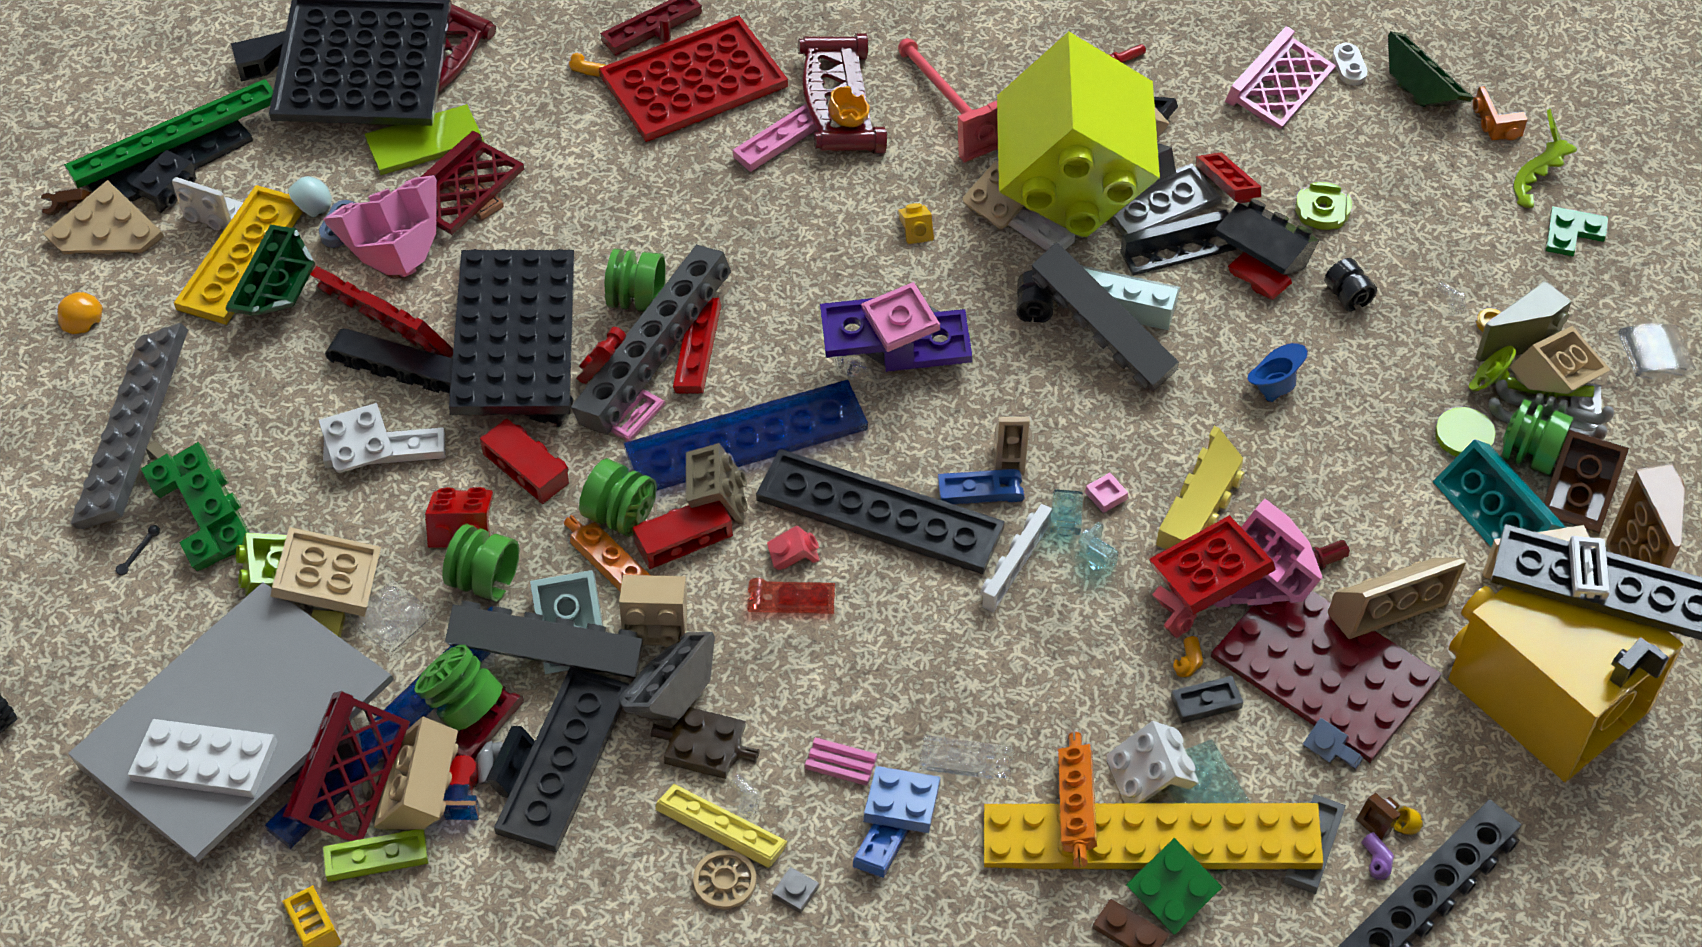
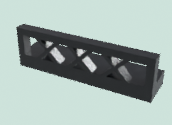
M1225 209L1122 235L1120 252L1131 274L1134 276L1233 251L1237 248L1228 242L1221 246L1209 243L1211 238L1217 237L1213 234L1215 229L1229 214ZM1189 243L1202 246L1200 251L1194 253L1183 249ZM1165 249L1176 253L1170 259L1157 255L1161 250ZM1143 256L1150 260L1148 264L1136 267L1132 258Z

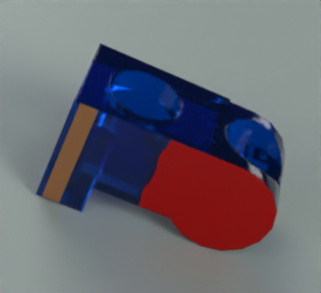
M459 755L453 759L450 765L449 772L452 773V779L444 793L443 801L446 803L444 816L446 820H479L480 807L477 796L473 795V789L478 785L476 762L470 756Z

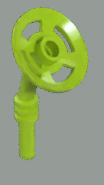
M1506 346L1491 355L1477 369L1474 379L1469 383V388L1472 391H1479L1494 383L1496 384L1499 380H1505L1510 389L1535 395L1538 393L1544 394V396H1547V399L1549 396L1556 397V399L1558 396L1594 397V385H1584L1569 394L1528 389L1515 377H1510V373L1507 371L1516 354L1513 346ZM1481 380H1484L1485 383L1479 386Z

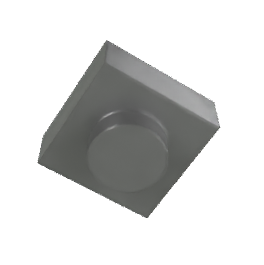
M790 867L772 892V897L801 913L818 890L819 883Z

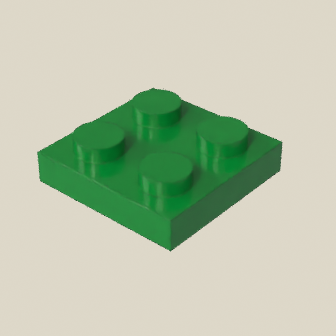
M1175 838L1125 885L1173 935L1223 888Z

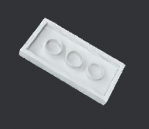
M153 719L128 772V776L134 782L255 798L278 741L273 734Z

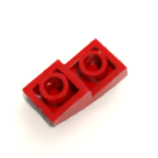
M1245 252L1228 265L1232 275L1249 282L1253 291L1271 300H1274L1292 284L1291 278L1286 274L1279 273Z

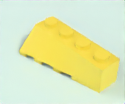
M1216 426L1213 427L1209 434L1208 449L1202 447L1197 457L1198 461L1193 474L1189 473L1184 481L1180 492L1181 498L1176 496L1159 528L1156 545L1163 549H1168L1218 522L1220 515L1217 513L1219 509L1225 510L1232 497L1230 492L1232 487L1239 488L1244 478L1245 472L1241 471L1243 457L1221 429Z

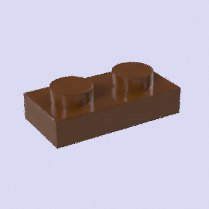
M1113 899L1108 901L1092 927L1122 947H1163L1169 937L1168 932Z

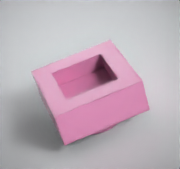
M1111 473L1088 484L1085 489V494L1103 513L1128 499L1127 490Z

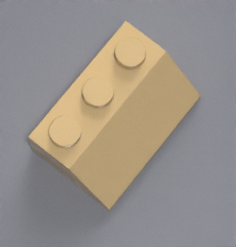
M1573 326L1533 344L1510 366L1511 370L1515 373L1516 379L1528 389L1565 394L1575 391L1611 370Z
M421 717L407 729L381 794L374 828L380 830L425 829L436 820H440L446 807V803L443 801L444 793L452 779V773L449 772L450 765L458 750V744L455 743L458 730L426 717Z

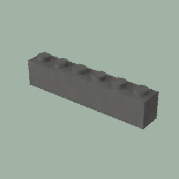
M1058 242L1052 245L1032 264V272L1034 274L1032 278L1035 283L1042 289L1047 287L1054 294L1052 298L1056 304L1062 309L1067 307L1074 314L1072 316L1073 320L1082 329L1087 327L1094 334L1092 336L1093 340L1102 349L1107 347L1114 354L1112 356L1114 361L1122 369L1128 367L1135 374L1133 379L1141 388L1145 389L1148 387L1154 392L1178 370L1179 361Z
M462 601L461 606L452 605L445 643L448 645H466L469 649L567 667L571 666L578 669L634 679L637 676L643 640L642 638H637V632L619 629L618 634L605 632V626L590 623L587 624V629L575 627V621L564 618H556L555 623L543 621V615L525 612L524 617L511 615V609L493 606V611L480 609L481 604L470 601Z

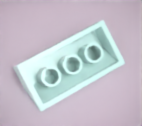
M1082 266L1140 324L1169 330L1181 287Z

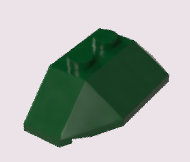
M1390 31L1388 34L1389 73L1396 79L1395 83L1401 89L1409 91L1413 95L1412 99L1422 107H1426V105L1441 107L1471 102L1474 97L1406 34Z
M270 224L225 307L226 311L256 316L271 314L294 307L315 267V262L296 228Z

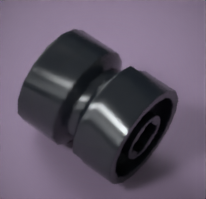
M1352 258L1338 261L1325 274L1324 281L1333 294L1337 295L1338 300L1349 312L1356 310L1354 305L1367 306L1377 294L1378 290L1375 284L1364 274L1362 268Z
M1032 270L1026 271L1018 278L1017 316L1024 322H1032V318H1034L1033 322H1047L1053 316L1052 296L1054 294L1047 287L1042 289L1035 283L1032 278L1034 275Z

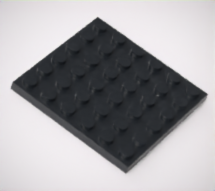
M292 0L269 110L270 120L433 126L451 11L450 0Z

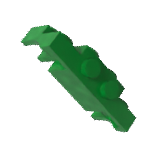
M197 442L173 457L167 453L141 468L153 493L159 498L179 488L201 530L179 542L193 569L198 572L236 554L237 545H242L245 533H250L238 511L242 506L233 492L229 494L225 485L229 484L227 477L220 468H215L202 444Z

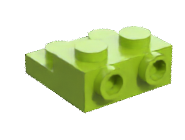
M245 533L242 545H237L236 563L243 565V570L240 569L238 575V587L245 588V596H248L262 582L272 588L287 535Z

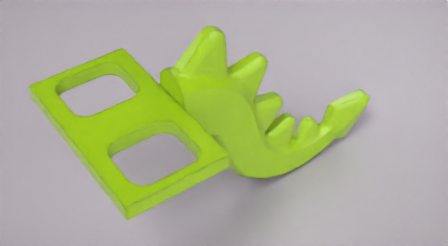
M1547 109V115L1554 141L1546 144L1545 152L1522 166L1514 180L1513 189L1518 198L1517 204L1526 208L1534 207V195L1526 194L1532 190V186L1526 184L1537 182L1535 174L1546 176L1549 167H1562L1564 165V156L1577 151L1576 146L1568 143L1566 140H1561L1551 109Z

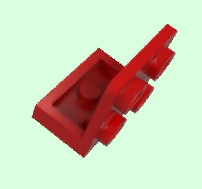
M445 487L433 492L425 512L428 548L448 547L456 531L465 524L472 525L477 529H484L489 532L490 536L488 513L493 501V491L486 490L484 487H472L468 490L457 491L454 488Z

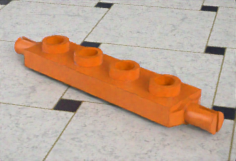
M573 515L564 520V525L573 532L570 534V544L620 592L623 575L651 576L597 523L593 522L589 525H582Z
M1075 731V739L1073 732L1068 735L1069 747L1058 749L1060 821L1063 850L1065 852H1072L1074 866L1081 868L1080 859L1082 866L1085 867L1088 864L1087 850L1097 847L1093 752L1090 744L1082 745V735Z

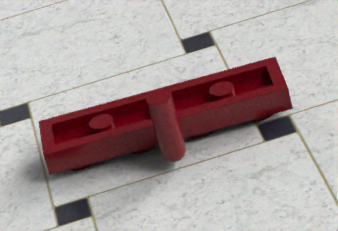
M668 0L600 33L601 41L614 55L624 52L654 36L667 43L671 40L670 29L702 14V5L697 0Z

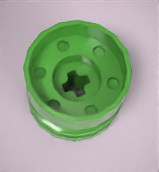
M613 249L609 257L604 280L605 300L608 308L616 309L620 302V307L627 310L634 298L637 311L644 312L665 285V256L662 253L643 252L637 264L634 250H628L625 254L623 249Z
M1524 399L1521 406L1513 413L1504 434L1501 457L1508 460L1513 448L1519 449L1515 463L1520 464L1526 454L1530 453L1533 455L1531 469L1550 476L1574 417L1555 410L1548 421L1541 420L1543 406L1539 404L1534 415H1528L1532 401Z
M603 459L593 468L583 486L579 500L580 515L601 525L607 523L608 528L614 531L618 530L619 533L627 537L633 536L632 527L645 521L652 510L657 491L656 480L647 475L643 476V474L635 470L629 472L628 467L611 459Z
M469 524L461 526L454 534L445 554L442 571L444 584L452 588L458 587V589L464 592L473 589L475 595L495 602L501 600L506 591L493 587L495 581L510 585L519 562L520 548L518 541L497 533L489 536L488 531L481 528L477 529Z
M457 645L441 654L424 670L414 688L421 699H425L426 704L430 708H437L436 713L438 717L448 727L458 731L466 729L484 716L496 703L503 688L501 683L487 668L480 669V660L476 656H472L471 650L466 645Z

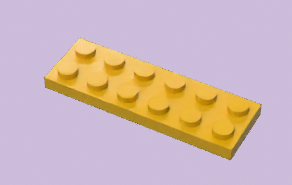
M255 185L174 301L177 311L221 324H228L234 312L226 311L225 307L270 224L292 228L303 212L292 201L289 194Z

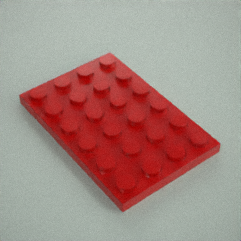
M740 15L599 68V76L645 142L788 87V78Z

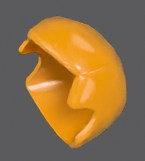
M849 86L837 87L831 92L828 110L832 120L837 124L845 127H857L868 119L870 106L863 94L855 96Z
M72 293L64 297L58 305V325L63 331L70 334L88 332L94 323L101 321L103 306L95 296L89 293Z

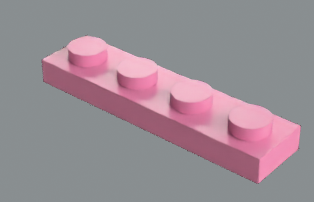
M806 104L733 149V158L752 172L816 131L817 128L810 117Z

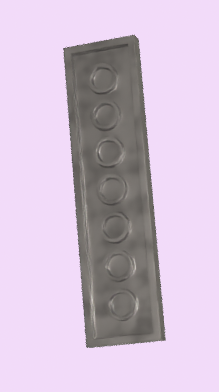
M182 323L142 335L135 342V350L127 364V371L122 384L118 388V396L110 410L107 426L101 434L100 445L92 459L93 464L89 475L83 483L82 494L74 508L75 513L71 525L75 528L85 529L123 516L188 329Z

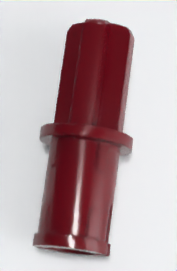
M1339 540L1321 548L1316 546L1312 548L1320 570H1324L1328 564L1348 557L1350 552L1345 540Z

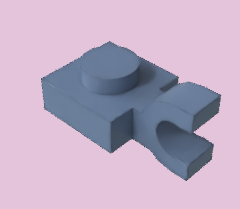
M1322 718L1318 720L1303 742V746L1330 764L1337 756L1356 769L1363 760L1359 753L1345 746L1349 736Z

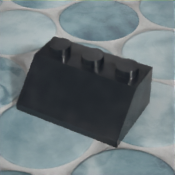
M1251 199L1247 203H1237L1213 233L1283 275L1303 270L1319 242V239L1312 236L1313 232L1310 229L1300 225L1296 227L1288 222L1289 218L1278 212L1272 213L1265 209L1266 205L1256 199Z

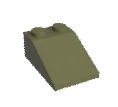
M1544 281L1486 323L1475 359L1479 362L1486 361L1491 355L1506 346H1513L1516 350L1515 355L1525 353L1533 344L1562 331L1563 325L1569 318L1568 311L1572 301Z

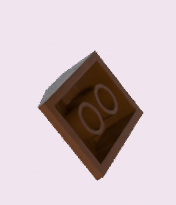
M1569 430L1544 504L1560 521L1575 526L1584 525L1587 530L1600 534L1629 448Z

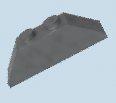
M687 632L680 637V642L669 646L652 659L620 695L619 701L625 712L651 719H668L670 721L680 719L695 699L701 695V692L711 680L715 641L714 633Z

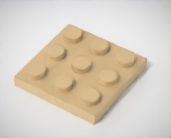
M289 527L270 597L365 617L381 547Z

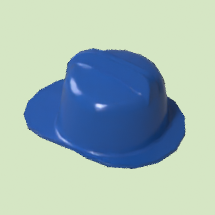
M1299 343L1282 345L1270 352L1248 374L1247 379L1251 384L1258 386L1268 402H1274L1278 397L1291 392L1295 388L1297 370L1306 360L1308 351L1305 346Z

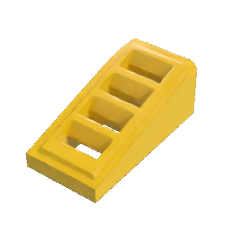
M313 885L282 901L304 947H337L342 944ZM313 900L314 904L295 913L292 906L302 902L298 905L300 906ZM316 911L319 912L318 914L300 923L299 919H302ZM324 922V925L307 934L305 933V930Z

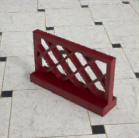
M471 131L420 176L434 175L437 180L436 203L438 209H436V226L453 235L525 170L524 164L482 142L481 134ZM483 153L492 157V160L477 162L476 159ZM510 166L512 168L508 172L497 173V167ZM493 168V174L478 175V169ZM474 170V176L461 178L458 176L463 171ZM495 181L491 188L479 189V183ZM475 183L476 190L460 192L459 185ZM456 186V192L440 194V191L444 188ZM476 197L477 200L473 204L461 206L462 199ZM457 200V206L441 208V202ZM458 214V217L451 224L442 219V216Z
M343 691L334 692L282 817L308 825L348 842L364 839L410 721L355 699L353 695ZM353 707L365 712L369 721L368 725L353 730L349 720ZM373 715L382 719L375 721ZM386 721L399 725L394 739L384 743L377 725ZM346 726L348 733L342 736ZM371 728L378 746L362 752L356 734ZM350 737L357 755L341 762L336 750L340 741ZM391 745L389 752H387L386 746ZM380 750L385 761L383 768L371 774L364 756ZM334 758L336 764L330 766L331 761ZM359 759L366 776L350 783L343 765ZM338 768L345 786L328 792L324 783L326 773ZM379 775L377 783H375L373 778ZM368 780L373 793L369 801L359 805L352 787ZM321 789L323 796L317 798L318 793ZM347 790L353 808L337 814L331 796ZM325 799L332 817L322 822L309 818L314 804ZM367 806L363 815L361 809ZM356 812L360 822L355 836L345 832L340 818ZM334 821L336 828L326 824Z

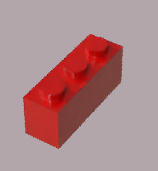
M506 418L480 438L483 455L542 505L569 484V469L566 463L561 458L552 456L543 443L540 441L535 442L530 438L521 425H515Z
M720 500L694 508L687 505L679 509H672L667 514L652 520H645L639 525L632 527L634 543L649 570L733 536L732 520Z

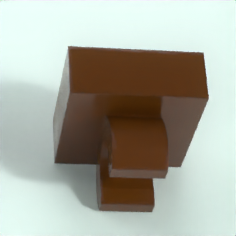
M1374 793L1368 797L1356 820L1370 833L1374 832L1382 841L1390 834L1401 814L1397 809L1400 805L1391 797L1384 800L1377 793Z

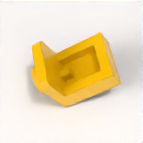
M912 203L906 205V208L898 209L900 222L905 227L907 244L934 240L932 214L925 205Z

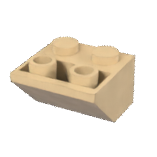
M623 575L619 599L621 629L637 632V638H642L643 645H663L669 647L680 642V637L687 633L686 576Z

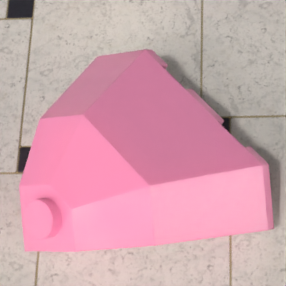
M434 175L413 178L405 181L403 185L393 192H390L389 188L368 196L369 202L354 204L352 202L344 205L323 220L363 263L386 275L409 276L416 272V267L425 261L436 235L437 180Z
M1264 499L1242 525V529L1274 561L1276 570L1240 589L1233 595L1214 604L1216 607H1229L1231 604L1246 603L1248 605L1272 604L1278 601H1290V603L1303 602L1323 578L1308 539L1290 517L1267 499Z

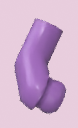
M1372 832L1361 843L1372 855L1371 864L1369 865L1370 874L1377 880H1384L1392 872L1394 855L1378 836Z

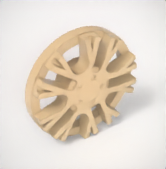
M715 851L705 856L696 866L693 875L694 889L698 897L707 906L721 910H730L731 908L743 905L751 897L756 887V871L752 862L746 856L736 851ZM723 858L724 865L715 867L712 861ZM730 858L736 859L733 867L728 865ZM742 864L749 870L742 874H738L736 871ZM707 866L713 870L712 874L703 870V868ZM699 877L709 878L711 882L700 886ZM738 879H751V882H738ZM713 887L714 890L708 895L704 894V892ZM738 887H742L747 891L740 896L735 890ZM732 892L734 900L729 901L727 894ZM717 894L724 896L723 901H717L713 898Z

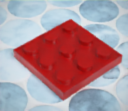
M1230 515L1149 559L1155 572L1193 615L1276 570L1274 561Z

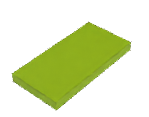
M468 104L435 113L433 126L393 125L365 133L364 135L379 173L384 175L442 158L471 131L481 133Z

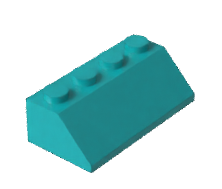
M1474 439L1432 481L1490 547H1492L1494 539L1501 538L1505 524L1533 532L1566 528L1493 447L1485 442Z

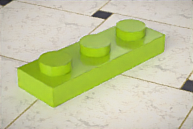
M424 829L323 846L325 874L328 882L429 864Z

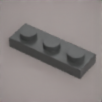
M1314 794L1311 803H1318L1323 868L1288 869L1283 883L1316 894L1346 805Z

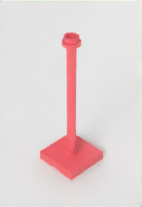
M908 38L903 39L898 45L900 55L903 58L908 56L961 113V115L957 116L958 151L962 161L965 163L997 150V101L972 110L917 51V43Z

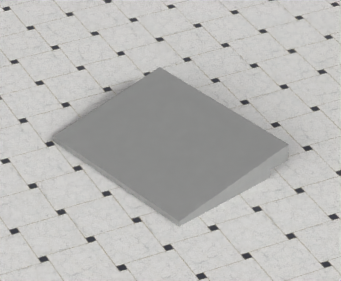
M264 582L68 753L77 767L97 782L101 789L197 862L206 856L305 763L334 692L343 691L353 695V698L369 704L394 680L390 673L292 602L270 597L272 588ZM353 707L349 720H352L361 710ZM153 719L273 734L278 741L255 798L134 782L128 776V772Z

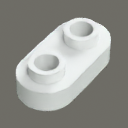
M1350 43L1337 45L1333 51V61L1340 79L1348 85L1362 84L1366 80L1367 68L1359 49Z

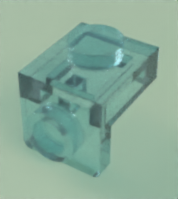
M1060 489L1053 491L1050 533H1057L1064 537L1081 534L1083 492Z
M1097 522L1091 529H1085L1078 541L1080 544L1079 556L1085 559L1092 569L1096 571L1103 570L1110 574L1116 568L1119 551L1101 540L1103 524Z

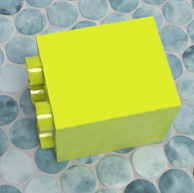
M1068 31L997 95L999 192L1024 205L1027 209L1035 211L1066 228L1071 233L1081 237H1088L1160 179L1153 81Z

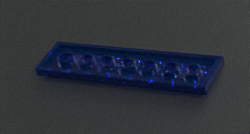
M847 379L624 443V450L632 471H638L643 476L647 475L655 479L658 491L686 483V452L720 443L726 453L732 455L735 465L741 467L775 457L779 449L793 452L868 430V421Z

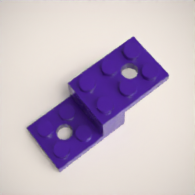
M874 298L820 304L826 358L883 352L886 372L973 362L965 309L933 312L940 323L939 331L887 352L861 309L862 303ZM849 324H856L859 326V329L847 331L845 327ZM937 335H944L948 338L944 342L933 340Z

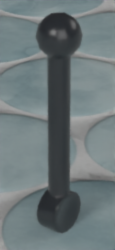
M151 525L148 528V534L126 562L116 567L118 575L127 574L129 571L128 567L149 541L159 535L160 528L157 525Z

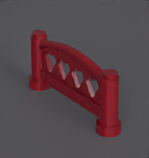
M451 0L447 35L464 34L467 37L461 39V44L457 46L451 45L446 37L445 50L452 51V53L447 55L446 60L442 63L438 93L447 87L465 68L474 54L480 39L485 40L487 38L490 40L496 33V25L492 21L452 4Z
M855 33L854 37L804 36L799 38L797 44L798 54L806 56L802 75L804 99L810 117L818 132L814 133L815 149H820V151L873 150V154H885L887 149L885 126H875L872 128L869 114L868 119L860 126L832 127L830 125L832 120L828 117L830 114L826 106L828 100L825 97L831 96V92L837 87L845 86L851 87L852 93L855 96L863 94L867 102L859 60H866L868 56L867 34ZM826 59L838 66L828 71H823L820 69L821 62L818 60ZM828 77L842 84L833 89H825L823 87L825 82L822 78Z

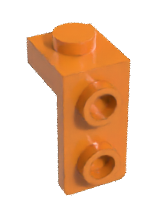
M1485 86L1479 87L1476 97L1473 98V110L1481 116L1482 130L1488 132L1491 140H1515L1518 137H1522L1528 120L1525 113L1518 112L1498 115Z

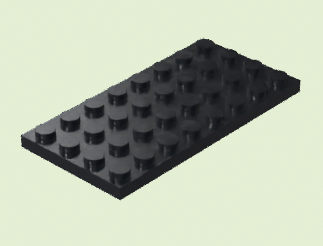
M461 250L449 400L450 415L570 414L574 250Z

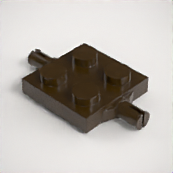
M692 707L685 711V714L672 728L653 724L651 729V737L669 741L664 754V764L723 779L727 778L731 766L738 758L756 763L760 753V749L742 746L741 738L746 727L745 720Z

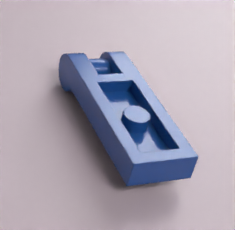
M1017 469L938 474L940 500L950 504L997 501L1022 502L1025 499L1024 490L1020 487L1022 483L1021 472ZM1000 484H1005L1008 486L1000 487Z

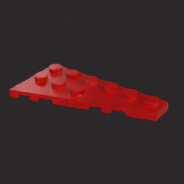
M318 266L311 272L310 275L318 282L316 287L327 295L331 296L335 292L339 295L337 299L346 306L352 308L354 304L360 307L358 312L372 321L376 319L381 322L380 325L392 333L398 332L410 344L422 346L424 351L449 358L453 356V348L422 319L418 317L415 319L402 309L399 311L389 302L363 289L362 291L359 290L355 285L348 281L344 282L336 275Z

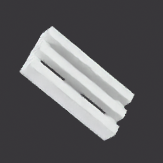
M1571 536L1569 540L1573 597H1580L1581 594H1586L1587 598L1593 599L1595 595H1600V599L1607 600L1610 591L1605 539ZM1579 545H1582L1585 585L1582 584ZM1591 546L1596 547L1599 586L1594 585Z

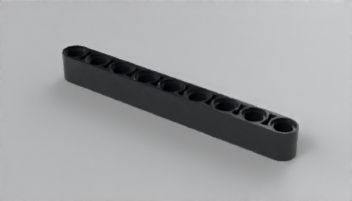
M345 328L337 332L325 351V356L331 363L335 361L340 362L345 367L359 371L360 369L368 370L373 375L384 378L389 376L396 378V381L408 385L417 384L423 386L422 389L436 393L442 391L450 394L453 358ZM570 396V408H571V406L573 405V402H574L572 396ZM532 414L526 416H529V419L545 424L550 422L557 424L556 427H560L567 414Z

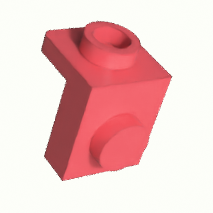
M797 525L767 542L773 566L777 570L786 569L805 557L812 563L819 561L816 550L819 548L815 536L810 532H805Z
M1159 585L1152 595L1161 606L1172 613L1165 622L1164 627L1177 639L1191 629L1197 615H1193L1172 590L1169 592Z

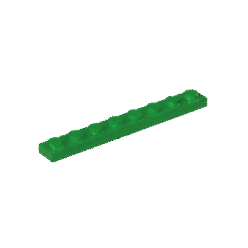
M263 79L66 163L64 166L77 189L158 155L165 150L174 148L271 105L273 89L267 80Z

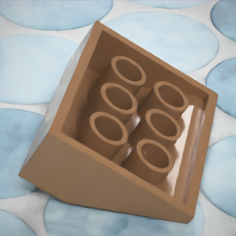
M1672 464L1636 470L1606 540L1611 553L1671 568L1681 547L1685 494L1684 481L1676 473Z

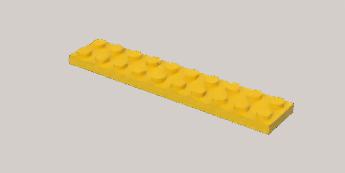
M1095 803L1097 847L1087 850L1088 864L1085 867L1082 866L1080 859L1081 868L1074 866L1073 853L1063 850L1061 843L1060 804H984V868L1143 869L1173 838L1205 869L1323 868L1318 803Z

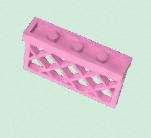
M1286 26L1234 82L1225 102L1232 106L1238 103L1263 121L1282 129L1335 69L1336 65L1292 38L1295 31ZM1291 48L1300 53L1302 58H1291L1289 53ZM1287 65L1289 73H1277L1276 66ZM1293 65H1304L1306 72L1295 73ZM1311 65H1319L1325 68V71L1313 72ZM1309 79L1310 87H1299L1297 80ZM1273 80L1275 88H1264L1262 81ZM1280 80H1291L1293 87L1282 88ZM1260 95L1261 103H1253L1247 97ZM1266 95H1277L1279 103H1268ZM1284 95H1296L1297 102L1285 101ZM1282 109L1284 117L1279 120L1271 114L1270 110Z

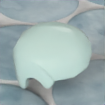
M310 176L301 177L288 189L292 201L311 217L324 214L331 207L332 196L327 185L317 178Z

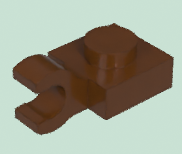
M78 188L56 191L55 194L45 193L41 195V199L52 201V205L48 209H42V213L55 215L63 207H67V210L71 211L88 197L91 192Z

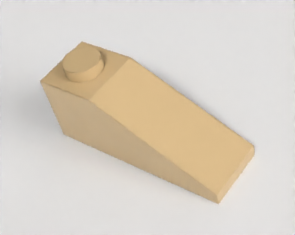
M998 417L993 446L995 470L1017 469L1021 472V475H1025L1029 417Z

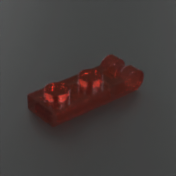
M762 578L749 580L748 592L751 594V597L747 600V610L749 612L834 614L835 583L765 581ZM763 594H772V600L764 599Z

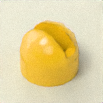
M1402 806L1397 810L1401 815L1394 826L1396 831L1406 835H1414L1421 830L1423 821L1419 812L1407 806ZM1404 821L1406 825L1402 828L1401 824Z

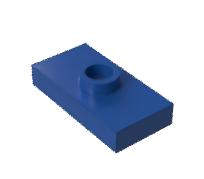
M873 824L853 858V867L884 878L909 830Z

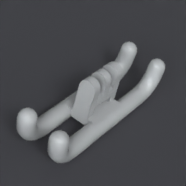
M1499 380L1496 383L1497 394L1508 403L1521 406L1524 399L1532 401L1530 409H1533L1534 413L1538 405H1542L1543 414L1541 420L1548 421L1551 414L1556 410L1574 417L1573 420L1598 425L1595 431L1592 432L1570 427L1572 431L1602 440L1607 435V427L1602 424L1612 420L1614 409L1611 406H1605L1601 413H1594L1569 407L1568 400L1561 399L1560 403L1557 404L1556 397L1549 396L1548 401H1545L1544 394L1538 393L1536 398L1514 393L1509 390L1505 380ZM1490 399L1488 406L1491 414L1500 421L1509 423L1513 413L1503 409L1499 399Z

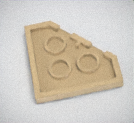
M108 180L43 233L46 239L62 254L143 253L164 237L162 231Z

